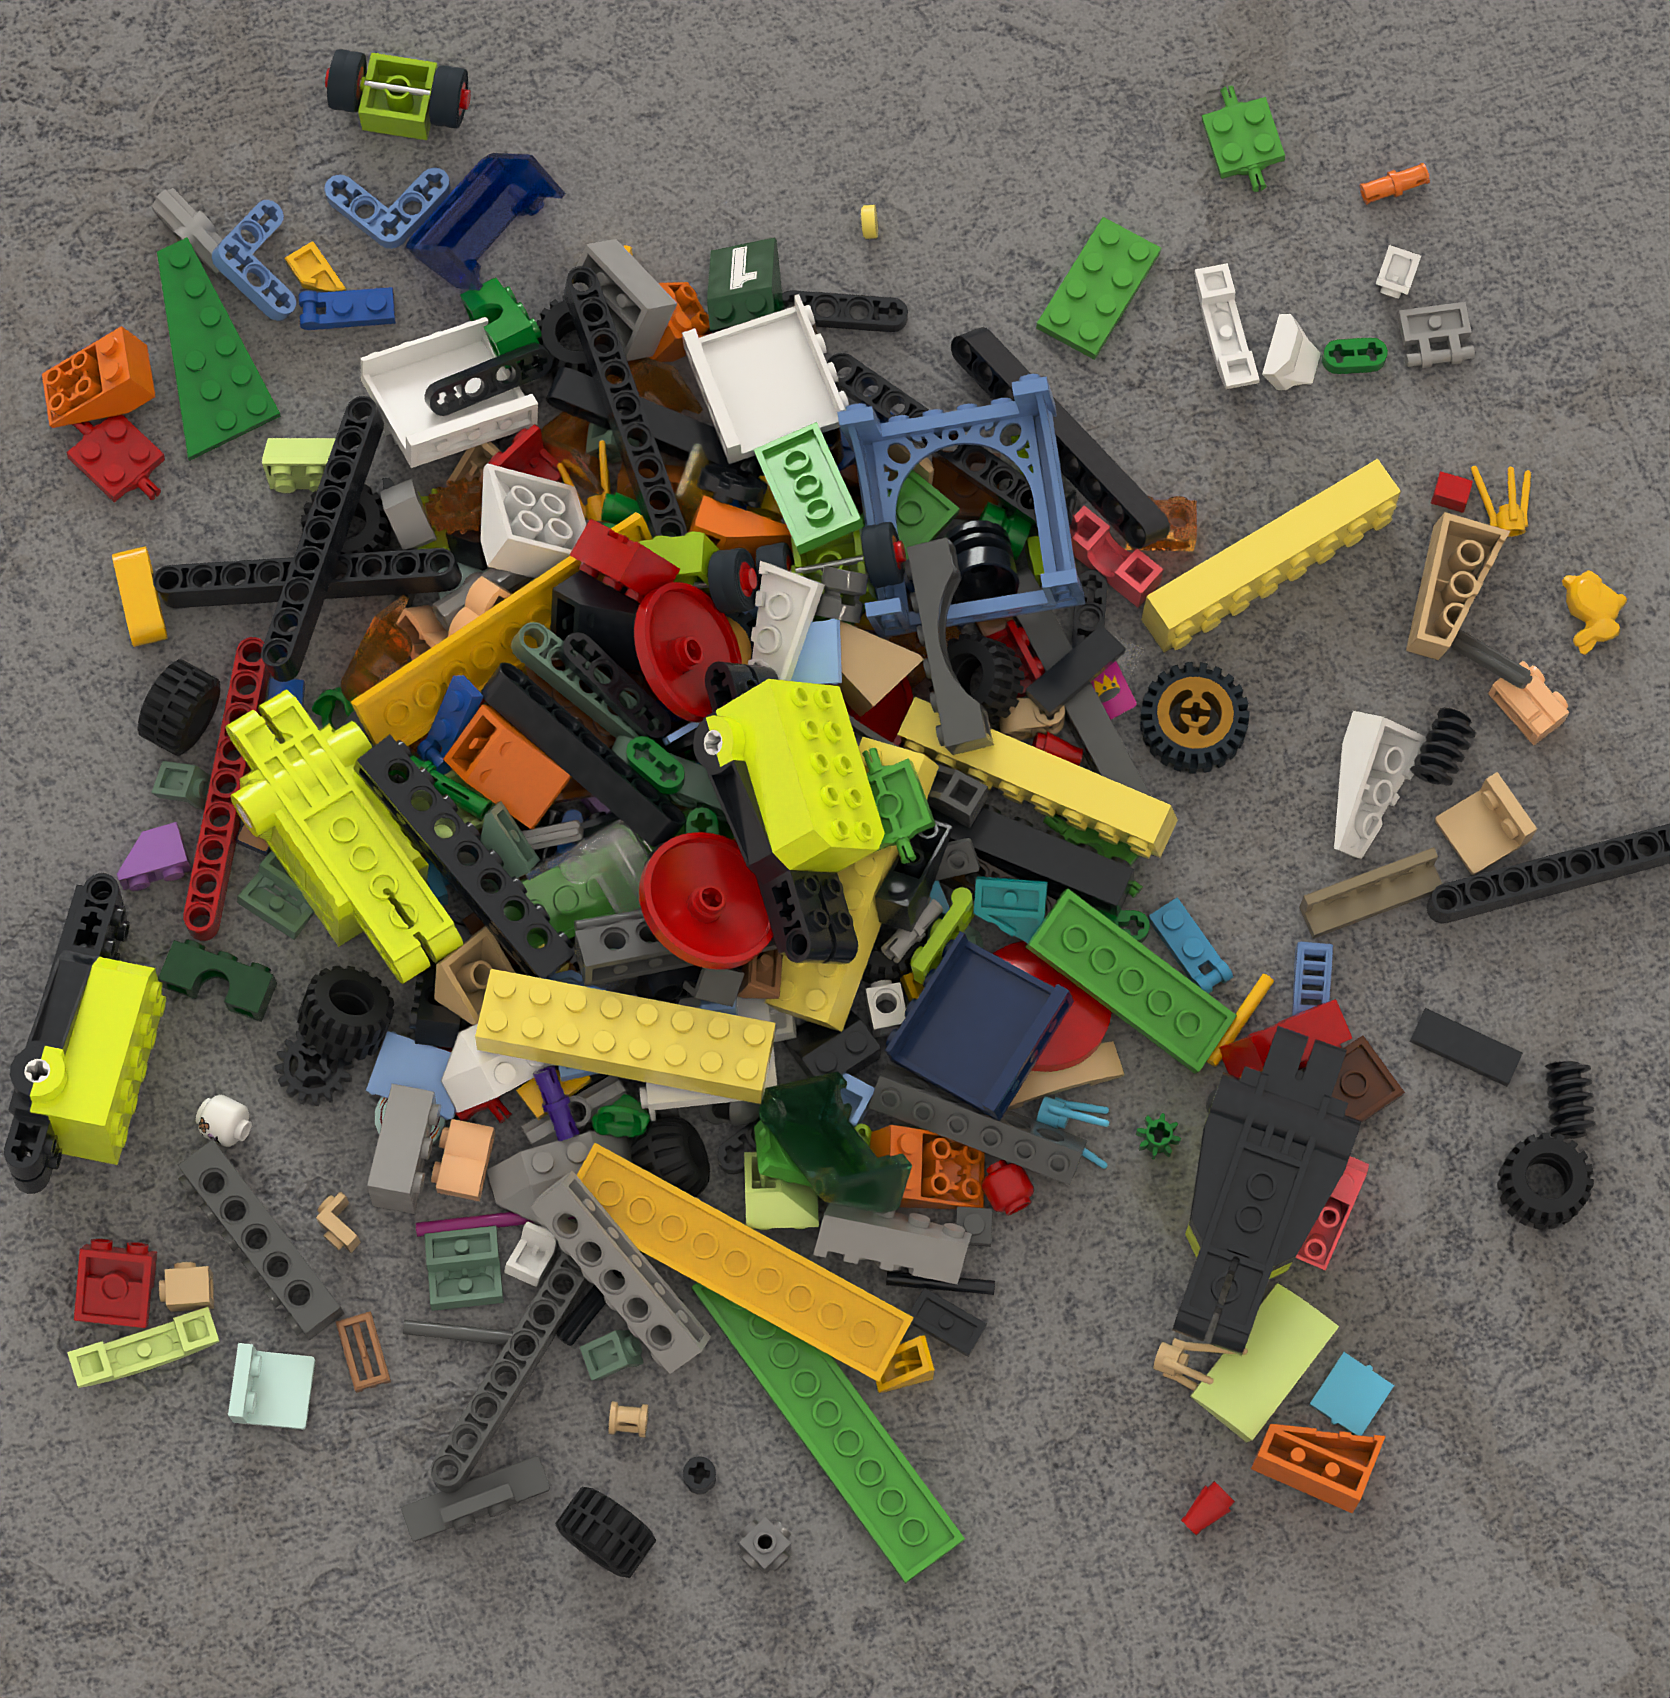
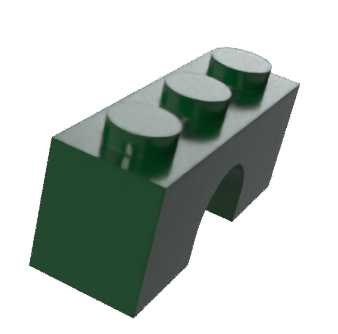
M186 939L184 943L176 940L173 941L158 977L159 982H162L163 988L194 999L197 998L201 986L206 981L214 978L224 979L229 983V991L224 1001L228 1010L260 1022L264 1018L277 986L276 979L271 974L270 968L252 962L250 966L239 963L236 956L224 951H218L216 955L205 951L204 945Z

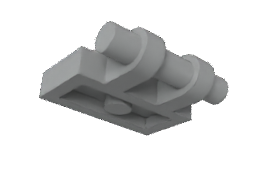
M1466 302L1399 310L1397 317L1403 347L1417 345L1418 349L1417 353L1406 354L1407 367L1420 366L1421 369L1432 368V364L1450 362V365L1461 364L1462 360L1475 358L1474 346L1461 347L1459 340L1470 338L1472 333ZM1447 341L1448 349L1431 351L1430 343Z

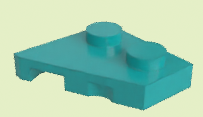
M977 876L974 914L987 922L996 924L1000 930L1013 937L1014 935L1028 943L1046 916L1048 882Z

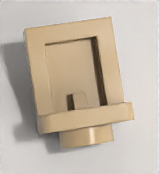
M339 1192L336 1197L331 1195L323 1201L317 1210L320 1214L316 1219L319 1225L327 1231L323 1236L337 1250L344 1246L352 1253L361 1242L358 1236L337 1218L349 1204L347 1197L342 1192Z

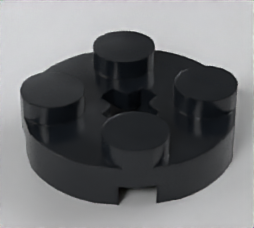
M708 464L701 468L697 487L705 491L714 492L713 499L727 504H732L733 499L741 500L745 505L761 508L768 486L766 482L751 474H748L746 479L737 474V469L726 466Z

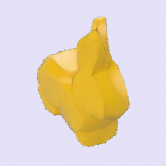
M1590 570L1579 576H1565L1562 579V584L1567 589L1566 603L1571 615L1586 623L1585 628L1574 636L1573 643L1579 648V653L1586 655L1593 649L1597 641L1605 642L1619 635L1620 626L1615 622V619L1618 617L1619 611L1627 603V598L1623 594H1617L1603 584L1602 579Z

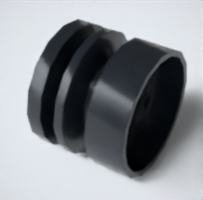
M987 520L969 521L959 524L946 533L943 538L947 537L955 546L961 581L951 601L952 604L1018 593L1020 582L1014 562L1012 545L1008 532L1003 527Z

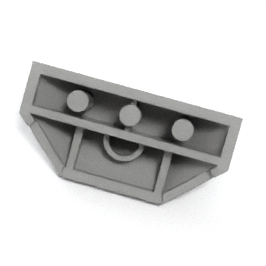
M590 1131L563 1141H555L524 1150L486 1170L496 1205L542 1226L535 1218L534 1211L530 1208L539 1195L570 1171L577 1175L594 1143L632 1163L627 1137L616 1138L612 1135H599L595 1131ZM566 1214L567 1218L573 1217L570 1214Z

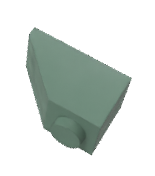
M502 801L495 804L485 814L480 842L487 850L493 849L504 862L502 868L511 878L513 876L519 878L528 873L540 859L527 842ZM485 879L488 883L492 884L496 891L498 890L496 882L491 879Z

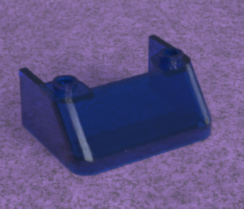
M491 153L475 165L408 240L406 248L415 258L455 288L479 291L483 285L478 280L481 265L477 260L517 216H533L543 208L546 198L562 199L566 193L533 155Z

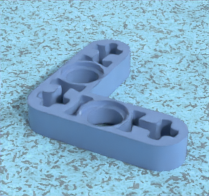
M430 168L424 171L389 208L345 175H335L328 179L325 184V193L328 203L378 244L385 248L393 249L402 245L447 198L451 186L448 174L444 170ZM440 180L441 188L433 187L430 190L429 182L436 183ZM346 187L347 196L352 200L350 205L344 195L338 194L335 197V188L342 190ZM426 194L428 195L429 201H427L424 197ZM416 201L422 205V209L418 214L409 215L403 211L404 206L408 202ZM362 205H370L375 209V212L370 218L364 219L356 215L357 209ZM396 215H398L401 219L399 223ZM396 226L397 234L395 236L393 234L385 236L384 229L386 227L391 230Z
M262 200L213 250L212 261L216 268L266 316L272 320L281 321L294 311L296 307L295 296L252 254L281 225L284 214L280 206L274 201ZM266 213L270 216V219L261 226L257 221ZM241 230L251 232L255 238V243L246 242L241 236ZM228 252L233 255L230 260L225 256ZM243 264L245 267L239 271L238 268ZM247 273L257 275L261 281V287L250 284L247 279ZM268 288L270 292L265 296L263 292ZM277 300L283 303L280 308L275 304Z

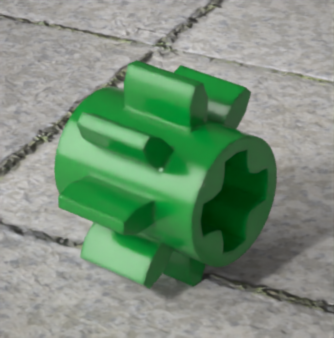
M1164 1113L1160 1115L1159 1119L1154 1121L1151 1117L1146 1116L1144 1121L1147 1129L1137 1128L1136 1131L1138 1137L1144 1138L1139 1145V1151L1147 1148V1150L1152 1152L1151 1157L1153 1160L1158 1153L1162 1152L1170 1157L1172 1149L1169 1145H1178L1181 1141L1180 1137L1173 1135L1178 1123L1169 1124L1165 1121ZM1156 1130L1162 1131L1163 1139L1161 1143L1154 1141Z

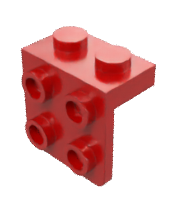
M536 424L529 429L524 428L518 432L512 441V445L504 453L502 451L496 453L488 463L560 483L563 481L557 468V464L560 462L544 449L541 429Z

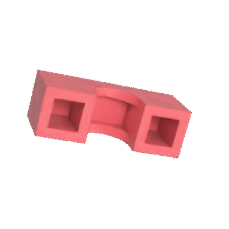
M1084 505L1074 516L1077 522V531L1071 538L1074 557L1089 569L1097 570L1106 577L1107 583L1139 608L1146 600V596L1159 586L1163 568L1139 549H1135L1131 553L1122 548L1111 536L1110 526Z

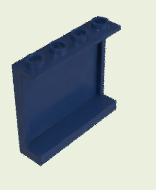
M960 931L955 940L951 939L946 944L942 953L943 959L937 969L933 968L927 974L923 983L924 989L918 999L914 998L908 1004L904 1014L906 1018L899 1029L895 1028L889 1034L885 1051L892 1062L1000 1121L1074 1003V1000L1068 989L1059 984H1056L1054 988L968 941L965 933Z

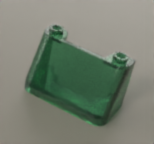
M839 1071L765 1088L762 1104L759 1107L760 1119L807 1178L819 1197L828 1203L880 1214L892 1212L899 1208L912 1164L903 1153L877 1158L849 1122L853 1107L850 1103L843 1104L841 1089L846 1088L847 1081Z

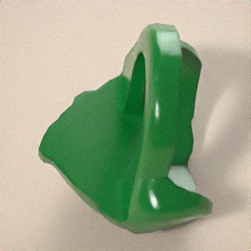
M345 686L325 690L314 702L312 712L321 716L323 727L329 723L333 727L332 713L336 700L342 701L345 713L349 717L354 711L351 701L360 696V694L355 692L354 689L346 688Z
M623 1094L612 1105L600 1107L591 1120L595 1132L599 1135H612L616 1138L625 1136L634 1138L645 1132L650 1122V1114L645 1109H642L641 1103L632 1096Z

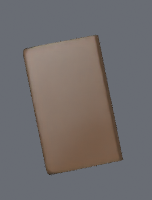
M778 949L764 951L758 960V956H756L753 960L743 965L742 972L745 974L737 997L778 999L780 997L783 954H779Z

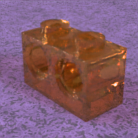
M1148 496L1166 515L1169 523L1173 518H1180L1185 521L1186 525L1176 527L1170 523V532L1166 538L1139 550L1194 551L1197 540V501L1188 500L1186 497L1181 496L1171 497L1168 500H1154L1153 497ZM1125 541V550L1136 549Z

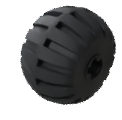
M677 1117L656 1118V1121L649 1122L642 1135L633 1138L631 1143V1159L633 1164L693 1197L700 1195L708 1185L710 1179L709 1157L698 1131L687 1120Z

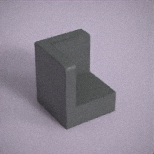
M702 967L697 983L685 980L683 988L694 998L733 1007L745 973L737 967L730 969H708Z

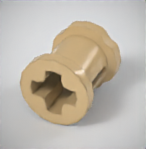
M612 1401L609 1417V1434L614 1435L616 1431L638 1433L640 1437H646L648 1404H642L640 1408L619 1406L618 1402Z

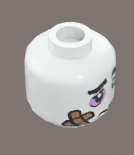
M219 1094L212 1099L207 1098L197 1111L196 1123L199 1124L200 1134L209 1140L213 1139L215 1143L221 1146L231 1147L239 1140L244 1141L250 1133L252 1123L249 1121L248 1108L227 1096Z

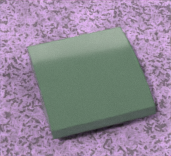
M272 851L259 864V872L237 897L239 905L293 940L296 939L315 913ZM276 885L284 891L281 892L273 886ZM264 888H267V889L271 890L272 892H274V893L277 894L278 896L272 894L271 892L265 890ZM290 894L291 896H293L294 898H296L297 901L294 900L293 898L289 897L288 895Z
M496 1226L424 1234L432 1311L504 1303Z

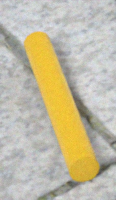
M1266 974L1261 975L1236 1012V1018L1206 1062L1217 1067L1222 1059L1219 1047L1234 1042L1274 983L1270 976Z

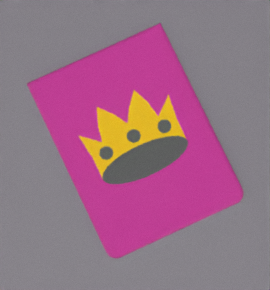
M1116 661L1091 682L1111 720L1137 705Z

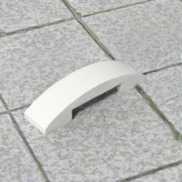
M1228 263L1195 269L1194 274L1202 316L1214 361L1225 389L1259 383L1260 379L1252 351L1248 350L1235 302L1236 292Z

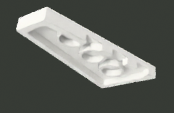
M760 561L759 574H762L760 591H756L755 606H758L756 627H752L751 641L754 642L752 659L748 660V664L771 667L775 670L779 680L791 681L825 584Z

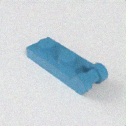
M1178 897L1148 916L1150 924L1185 974L1209 994L1213 991V986L1219 982L1226 983L1233 978V973L1229 966L1217 954ZM1208 963L1212 971L1204 975L1199 968Z

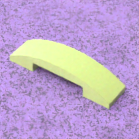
M209 1307L175 1317L173 1322L105 1344L101 1341L67 1352L78 1388L101 1384L144 1372L184 1358L218 1343L219 1338Z

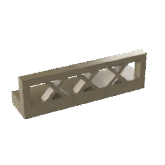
M1434 847L1304 895L1299 908L1312 938H1317L1431 895L1435 888L1442 884L1434 866L1438 858Z

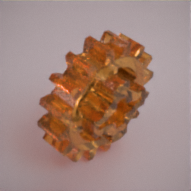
M462 477L461 480L455 482L452 480L448 481V487L438 486L436 488L438 494H429V502L425 503L430 525H435L438 532L446 529L447 533L451 535L455 530H460L461 534H465L466 531L472 529L475 531L479 530L482 517L483 482H480L479 477H475L472 481H467L466 477Z

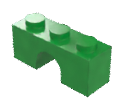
M496 277L460 294L470 321L487 317L488 325L484 326V330L496 357L527 344H539L537 338L541 337L542 334L534 318L529 319L525 307L521 302L517 303L509 286L504 288ZM505 365V366H504L505 369H508V368L511 367V366H509V365Z

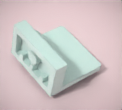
M238 1343L228 1412L229 1418L233 1423L304 1430L308 1419L315 1367L314 1357L257 1351L253 1344Z

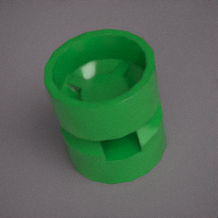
M987 502L979 521L987 520L999 524L1008 532L1014 560L1016 561L1026 542L1031 524L1015 513L1011 516H1006V511L1003 507Z

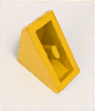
M925 1335L918 1336L898 1346L880 1381H876L879 1393L933 1380L935 1370Z

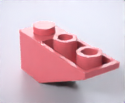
M1351 1156L1349 1157L1343 1176H1341L1295 1258L1326 1271L1367 1175L1368 1163Z

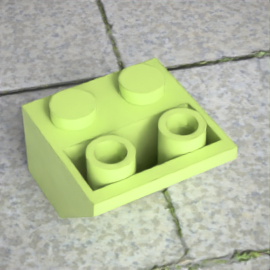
M268 438L262 457V464L270 489H275L281 493H292L296 489L317 491L335 438Z
M744 1152L746 1226L758 1230L819 1227L817 1188H810L809 1186L793 1182L788 1183L781 1179L761 1175L758 1171L757 1152Z

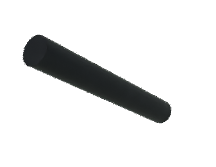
M887 1271V1286L994 1295V1280L960 1278L958 1284L913 1276L910 1273Z

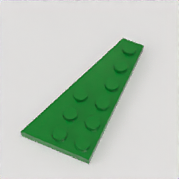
M188 237L157 251L187 455L188 460L191 461L281 416Z

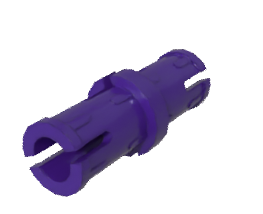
M551 1065L535 1071L533 1076L544 1101L541 1105L544 1112H548L558 1141H563L579 1134L580 1132L568 1105L571 1102L568 1094H564L555 1066Z

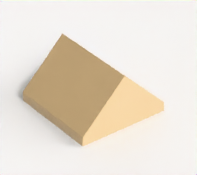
M486 926L465 941L463 946L436 964L434 999L472 1025L477 1024L479 1021L490 970L495 969L516 973L497 940Z

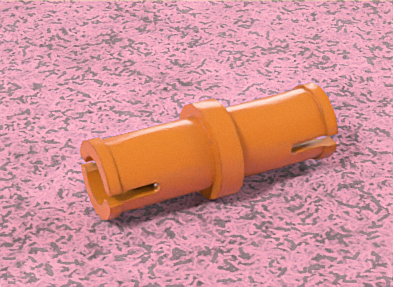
M1420 163L1417 166L1399 172L1395 170L1389 171L1387 176L1362 183L1359 187L1363 201L1368 205L1371 202L1391 195L1394 197L1401 196L1403 191L1423 184H1429L1430 179L1426 165Z

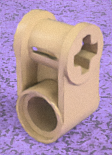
M1016 698L1019 700L1016 708L1011 706L1009 709L1011 714L1007 718L1000 717L999 722L1002 734L1019 741L1033 738L1037 732L1045 734L1048 731L1056 735L1064 727L1065 707L1063 705L1052 715L1054 719L1047 720L1045 713L1030 698Z

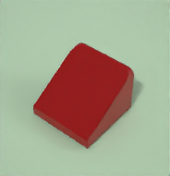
M1440 471L1431 504L1463 513L1473 481Z

